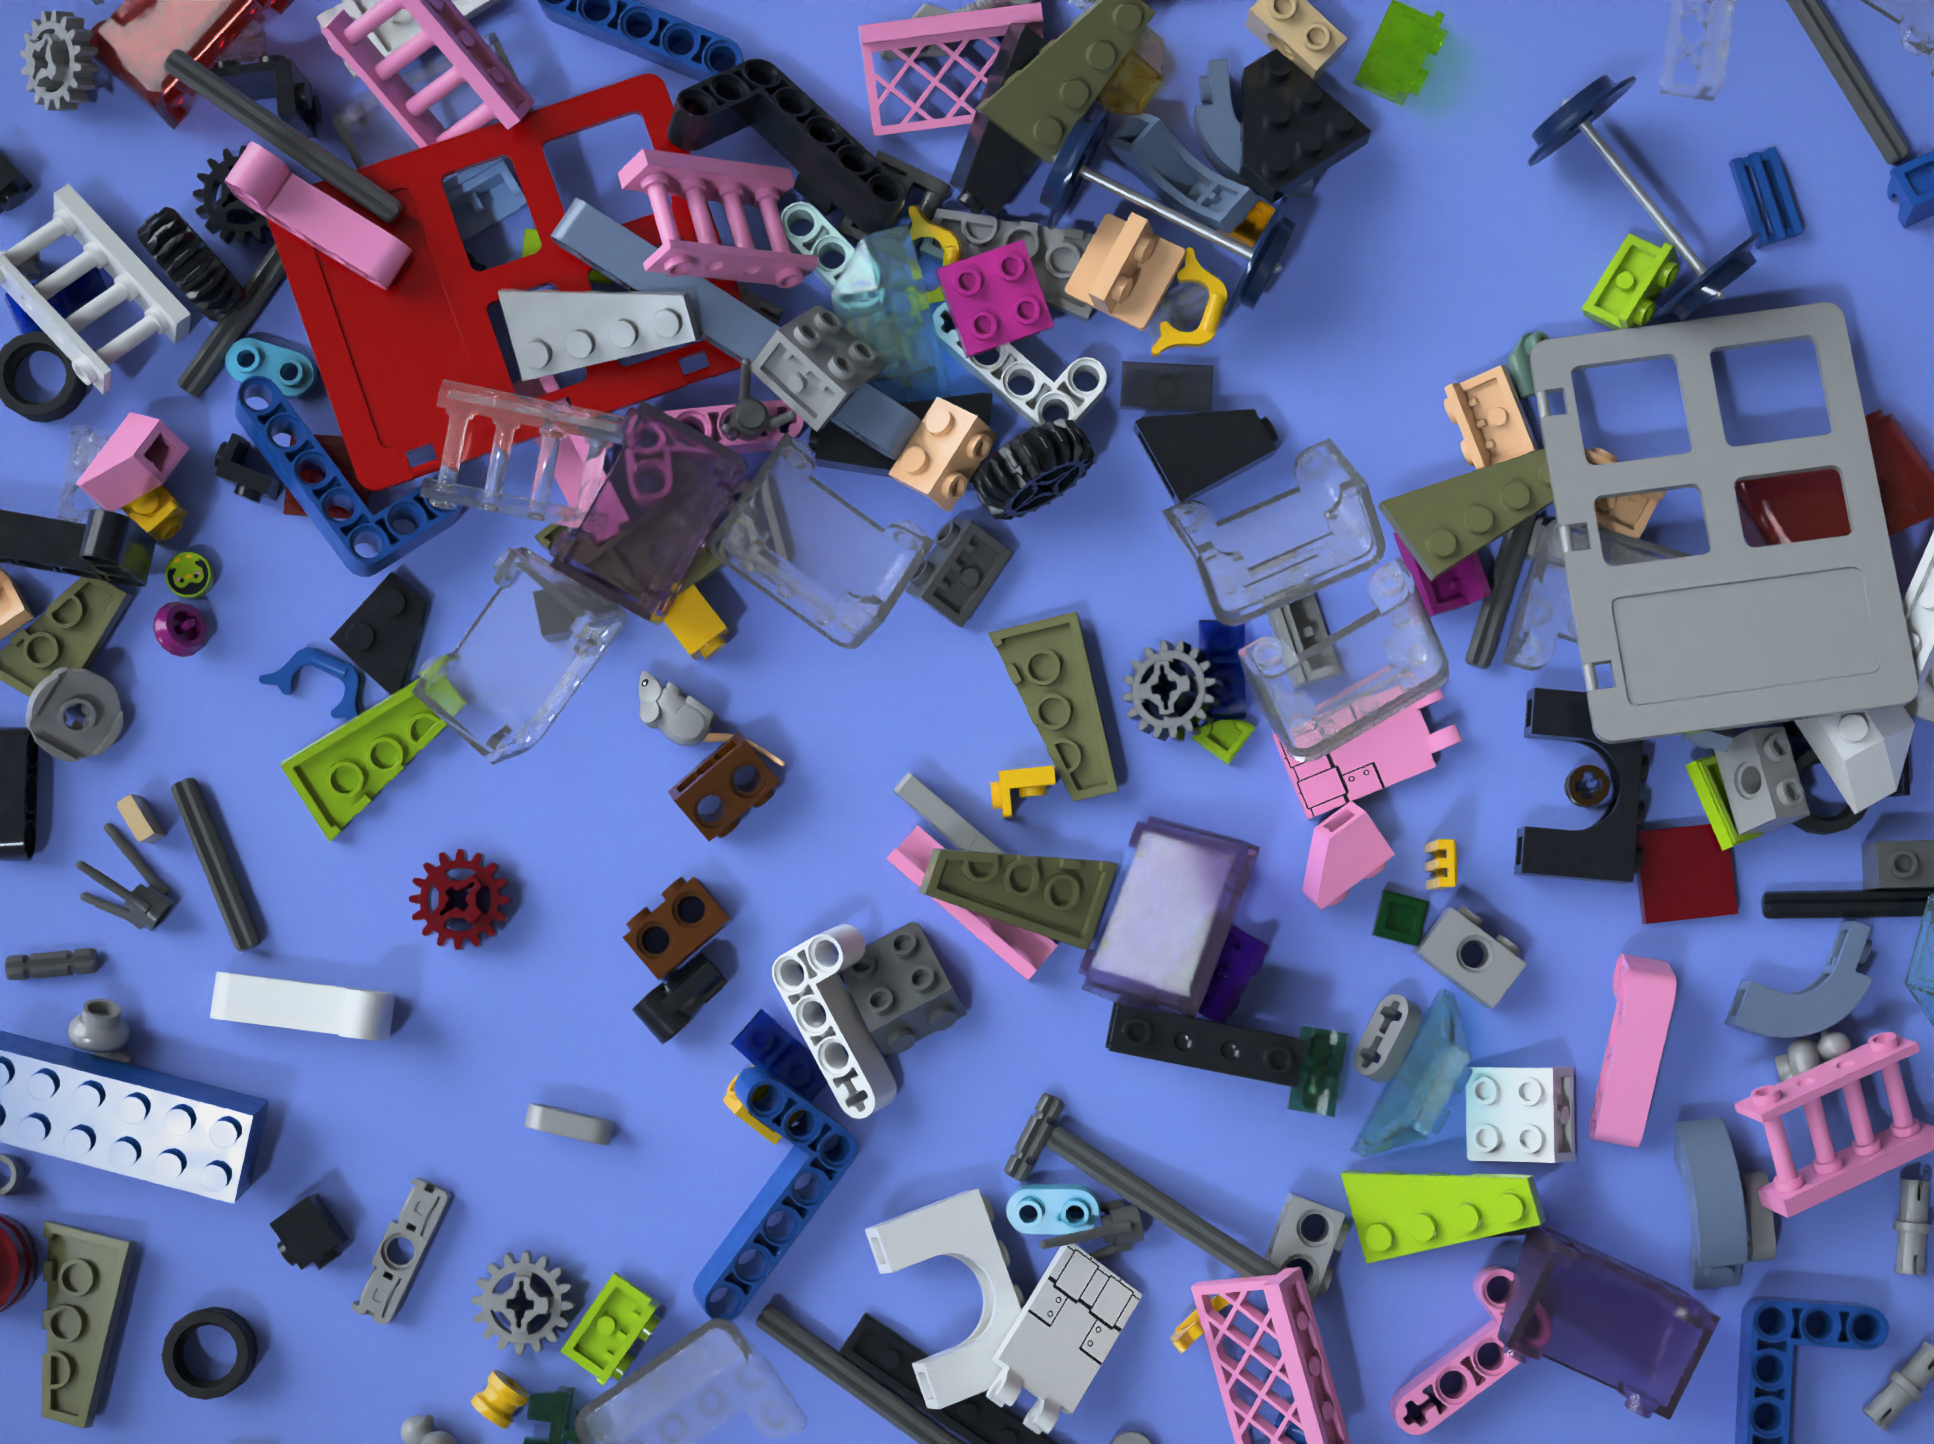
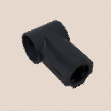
M701 953L667 984L661 983L647 994L632 1011L663 1045L694 1018L692 1014L710 1001L729 982L704 953Z

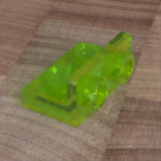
M1392 0L1353 84L1400 106H1403L1408 93L1417 96L1429 72L1420 68L1426 54L1429 53L1436 56L1447 33L1446 30L1440 28L1445 14L1436 11L1435 16L1431 17L1401 2Z

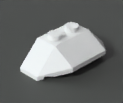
M1903 706L1794 720L1854 814L1863 811L1897 791L1915 723Z

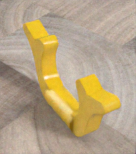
M919 205L910 206L908 212L912 227L907 233L908 239L917 240L922 237H931L938 240L943 249V267L961 261L963 246L958 235L952 230L931 222L924 215ZM916 285L907 286L905 293L909 302L904 312V317L906 320L914 319L918 312L926 305L945 301L940 285L934 291L923 290Z
M1191 247L1185 250V267L1177 273V281L1179 283L1193 282L1204 286L1209 293L1208 302L1200 325L1193 332L1179 331L1166 321L1160 323L1159 331L1161 337L1151 349V354L1154 357H1158L1164 351L1174 347H1203L1215 337L1227 303L1225 285L1221 280L1201 267L1196 259L1194 249Z
M1219 1294L1211 1298L1213 1309L1217 1312L1230 1304ZM1197 1308L1175 1329V1332L1170 1337L1173 1345L1181 1354L1205 1332L1202 1328Z

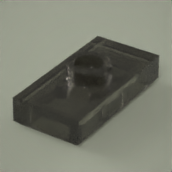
M1122 361L1120 409L1188 413L1211 412L1214 366Z

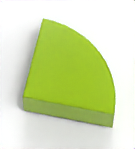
M1217 720L1201 727V734L1193 735L1191 739L1228 766L1256 727L1241 720Z

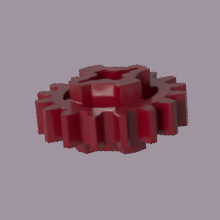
M458 849L456 858L452 861L447 853H439L441 865L436 867L429 862H425L423 867L429 874L427 878L413 879L412 882L421 888L420 894L409 896V901L420 904L421 910L414 913L412 919L414 921L425 920L427 922V925L421 932L424 936L429 937L435 932L439 934L437 938L438 946L445 947L451 938L454 939L455 950H464L466 939H470L475 947L483 946L481 934L485 932L491 937H496L498 931L493 925L496 920L508 921L509 917L500 911L501 905L512 903L513 898L502 895L501 889L508 886L510 882L505 878L496 880L494 875L500 868L497 863L483 867L484 854L477 852L472 860L468 861L466 850ZM456 869H470L475 872L466 880H456L448 874V872ZM435 887L439 892L438 907L433 911L431 896ZM489 888L491 902L487 913L483 908V893ZM455 890L461 892L469 890V894L466 897V902L469 904L467 909L458 907L453 909L452 906L455 904L456 898L452 894ZM456 919H465L474 926L464 931H454L447 928Z

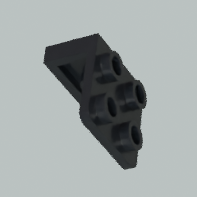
M267 55L259 58V63L241 65L238 61L226 60L214 63L213 68L209 69L253 100L276 98L278 116L283 121L308 138L317 137L316 122L322 121L320 100L317 94L313 95L311 83L291 59H286L282 55Z

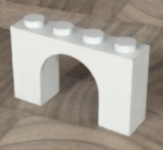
M979 1189L958 1193L865 1229L880 1274L893 1273L937 1255H947L967 1265L975 1274L980 1284L983 1296V1309L979 1323L973 1333L962 1343L912 1363L926 1406L930 1409H942L989 1390L1003 1369L992 1361V1358L1026 1304L1020 1288L1016 1284H1012L1007 1270V1267L1010 1266L1008 1251L1004 1243L996 1239L991 1223L995 1219L992 1206L986 1196H981Z

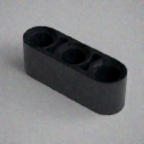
M0 727V861H30L35 852L39 749L38 744L27 727Z

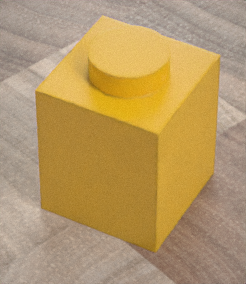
M694 584L657 611L694 660L701 655L705 660L709 659L727 644L724 637L730 633L729 629Z

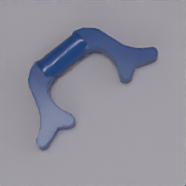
M307 647L300 649L280 670L259 677L260 683L277 685L283 694L291 695L294 692V680L298 671L304 666L311 665L339 678L345 686L344 696L341 702L331 710V716L337 719L346 718L349 721L359 715L358 696L361 679L357 669L352 664L318 648Z

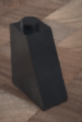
M1255 409L1148 416L1135 421L1133 428L1177 508L1273 457L1277 449L1274 443L1278 441L1276 431L1266 416L1260 419Z

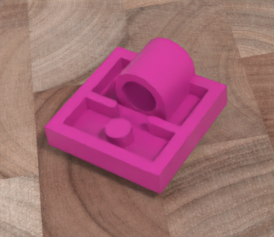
M1023 239L946 265L935 271L966 359L1051 330L1054 327Z

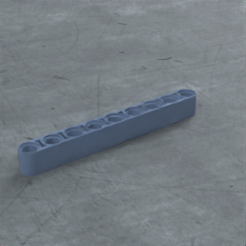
M578 198L574 199L550 236L561 248L629 292H688L700 337L741 364L744 358H749L752 364L774 333L781 328L703 277L685 275L670 277L666 273L645 271L643 262L658 248ZM868 383L851 393L830 419V421L893 460L898 459L922 422L910 410Z

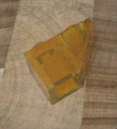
M1148 25L1096 98L1103 107L1111 109V114L1141 115L1164 79L1163 39Z

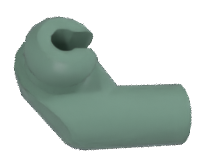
M1541 331L1527 333L1522 336L1507 359V366L1519 400L1535 396L1530 368V354L1538 342L1549 339Z

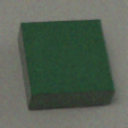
M1382 890L1371 935L1417 947L1429 901Z

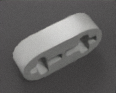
M1392 994L1381 1000L1353 1056V1064L1360 1074L1379 1083L1388 1081L1396 1074L1419 1030L1422 1021V1013L1419 1006L1399 994ZM1397 1014H1402L1399 1021H1394ZM1376 1055L1381 1056L1378 1063L1373 1062Z
M529 1103L524 1126L586 1142L610 1145L615 1122L543 1104Z
M1764 1171L1741 1172L1739 1175L1747 1224V1259L1749 1262L1774 1260L1776 1256V1236L1773 1211L1761 1206L1757 1191L1758 1188L1769 1184L1768 1177Z

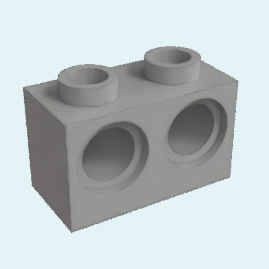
M1288 1192L1264 1259L1280 1270L1285 1269L1289 1262L1294 1259H1305L1310 1268L1305 1283L1310 1301L1314 1304L1317 1294L1324 1296L1329 1288L1333 1269L1327 1266L1333 1249L1341 1251L1347 1237L1349 1225L1343 1223L1346 1215L1343 1212ZM1319 1214L1325 1221L1323 1234L1317 1239H1306L1301 1231L1303 1220L1308 1215Z

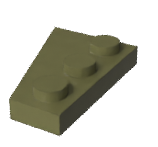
M81 577L47 606V611L27 629L22 628L10 638L11 642L0 651V680L30 697L36 686L60 667L89 669L132 596L107 581Z

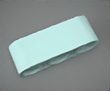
M796 202L787 206L781 214V221L791 251L794 254L817 256L819 265L812 272L850 312L856 316L878 313L885 300L883 280L878 272L815 207L805 202ZM798 219H807L814 225L812 231L805 236H796L789 229L791 224ZM830 251H837L844 255L845 261L838 268L829 269L820 263L823 255ZM862 283L870 284L875 287L876 294L869 301H858L851 295L855 286Z

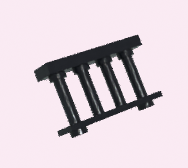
M1113 1002L1105 1048H1109L1108 1051L1297 1088L1306 1040Z

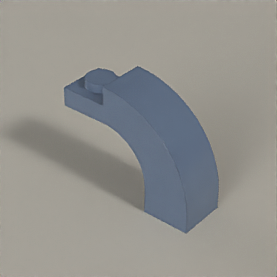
M1227 58L1209 60L1206 75L1199 76L1201 103H1209V105L1195 106L1192 118L1198 143L1208 161L1223 177L1251 188L1254 194L1262 196L1239 176L1242 141H1240V124L1232 108ZM1313 178L1285 196L1288 198L1309 197L1314 186Z
M1135 109L1106 142L1128 169L1172 209L1215 231L1219 229L1230 234L1235 227L1239 226L1246 219L1249 211L1259 201L1251 188L1227 179L1202 164L1176 139L1160 118L1141 110Z
M1856 921L1841 922L1822 973L1815 982L1799 992L1787 994L1753 981H1740L1724 1024L1753 1035L1783 1038L1807 1036L1835 1025L1858 1005L1873 979L1856 972L1857 965L1862 966L1869 956L1872 941L1867 938L1871 927Z
M1722 1117L1676 1122L1674 1159L1683 1181L1688 1202L1691 1227L1689 1279L1693 1290L1740 1285L1741 1264H1747L1748 1257L1747 1224L1739 1170Z

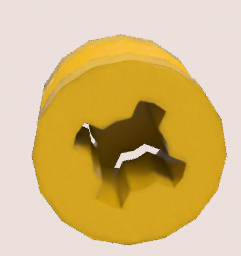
M493 1370L488 1377L486 1389L483 1392H477L470 1402L489 1421L501 1428L508 1429L514 1421L513 1413L518 1407L525 1406L531 1397L512 1378L498 1370Z

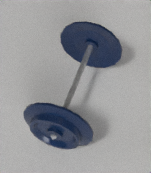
M1604 75L1581 90L1573 98H1563L1562 106L1532 133L1531 137L1538 147L1529 158L1527 164L1531 167L1539 163L1578 133L1583 132L1697 274L1698 278L1651 315L1652 320L1672 313L1680 322L1711 298H1725L1724 288L1757 262L1750 251L1762 234L1758 231L1711 268H1706L1591 125L1594 120L1620 99L1637 80L1632 76L1614 83L1607 75Z
M1106 107L1094 121L1080 117L1070 131L1059 154L1053 155L1054 164L1039 199L1041 204L1050 209L1047 222L1048 229L1053 230L1057 226L1083 178L1249 260L1224 317L1229 318L1241 305L1254 309L1272 273L1283 271L1281 263L1278 261L1296 226V223L1285 217L1288 197L1284 196L1256 249L1253 250L1089 168L1107 127L1111 109Z

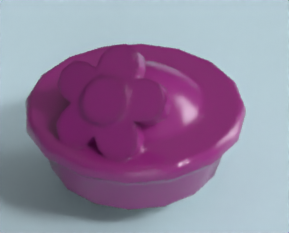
M172 602L165 604L157 611L154 617L153 630L157 641L163 649L172 655L186 657L194 655L201 649L207 635V624L202 613L194 606Z

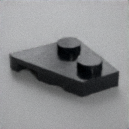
M391 572L333 634L330 640L392 695L404 688L402 684L409 660L414 655L417 645V633L419 627L423 624L428 603L395 573Z

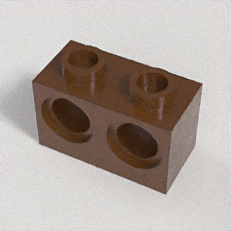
M737 732L673 786L668 793L678 807L710 842L716 836L723 838L731 833L740 823L738 817L751 806L758 808L765 804L774 795V787L780 781L740 733ZM745 765L755 767V775L749 783L744 785L734 783V774L740 767ZM710 795L720 797V804L715 812L708 815L698 813V805L703 798Z
M683 877L677 879L662 892L661 895L665 901L653 912L648 907H645L626 924L630 931L622 938L658 980H664L733 921L696 877H692L689 881H686ZM698 897L705 906L704 916L696 923H687L681 916V906L686 899ZM656 927L664 928L670 939L667 949L659 954L650 952L645 942L648 932Z

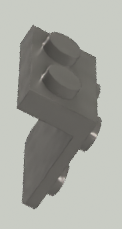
M908 923L865 946L863 957L854 965L840 972L869 1032L885 1058L894 1053L910 1049L920 1039L935 1031L951 1027L956 1020L967 1015L918 923Z

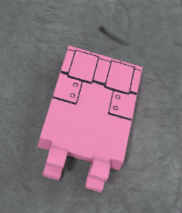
M1437 681L1408 694L1405 693L1401 682H1398L1272 734L1274 743L1307 820L1435 768L1436 764L1431 754L1462 741L1455 724L1430 734L1420 709L1444 699Z

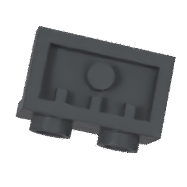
M955 517L939 530L935 538L936 546L927 559L921 560L912 570L909 577L910 584L906 588V592L912 597L922 600L951 623L962 628L1013 552L974 522Z

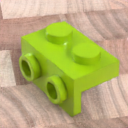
M1629 233L1583 305V315L1612 330L1646 326L1655 311L1656 303L1654 301L1662 288L1668 289L1678 275L1680 264H1678L1675 246L1665 242L1662 248Z
M614 1272L560 1352L596 1376V1382L602 1386L611 1377L619 1382L635 1359L628 1353L635 1341L640 1338L646 1342L661 1321V1318L655 1314L661 1303L619 1273Z

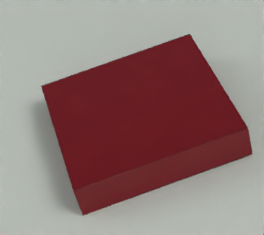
M1711 824L1637 831L1636 847L1642 848V867L1640 874L1636 875L1642 924L1738 914L1730 848L1722 851Z

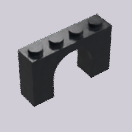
M1545 688L1531 689L1527 692L1524 738L1570 741L1592 749L1602 758L1609 770L1612 781V794L1608 808L1603 816L1592 826L1584 830H1562L1528 826L1518 828L1514 875L1618 884L1633 883L1634 874L1639 875L1642 867V848L1636 847L1637 828H1643L1646 814L1645 802L1639 801L1640 782H1646L1649 770L1648 755H1642L1643 740L1608 744L1599 740L1592 729L1587 692Z

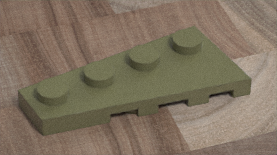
M1096 0L1072 22V25L1056 40L1052 39L1039 51L1040 54L1022 70H1017L1004 82L1005 85L990 98H985L975 109L1043 162L1050 164L1053 161V155L1060 151L1077 120L1085 115L1156 11L1142 0Z
M1543 448L1383 500L1378 508L1432 582L1554 503L1545 449Z
M1076 611L988 633L1027 708L1026 710L1034 726L1037 727L1073 802L1120 792L1079 613Z
M934 848L919 893L1089 951L1118 863Z
M44 1221V1238H48V1261H43V1281H47V1309L43 1310V1329H47L46 1354L42 1355L41 1417L82 1428L92 1427L137 1242L56 1221Z

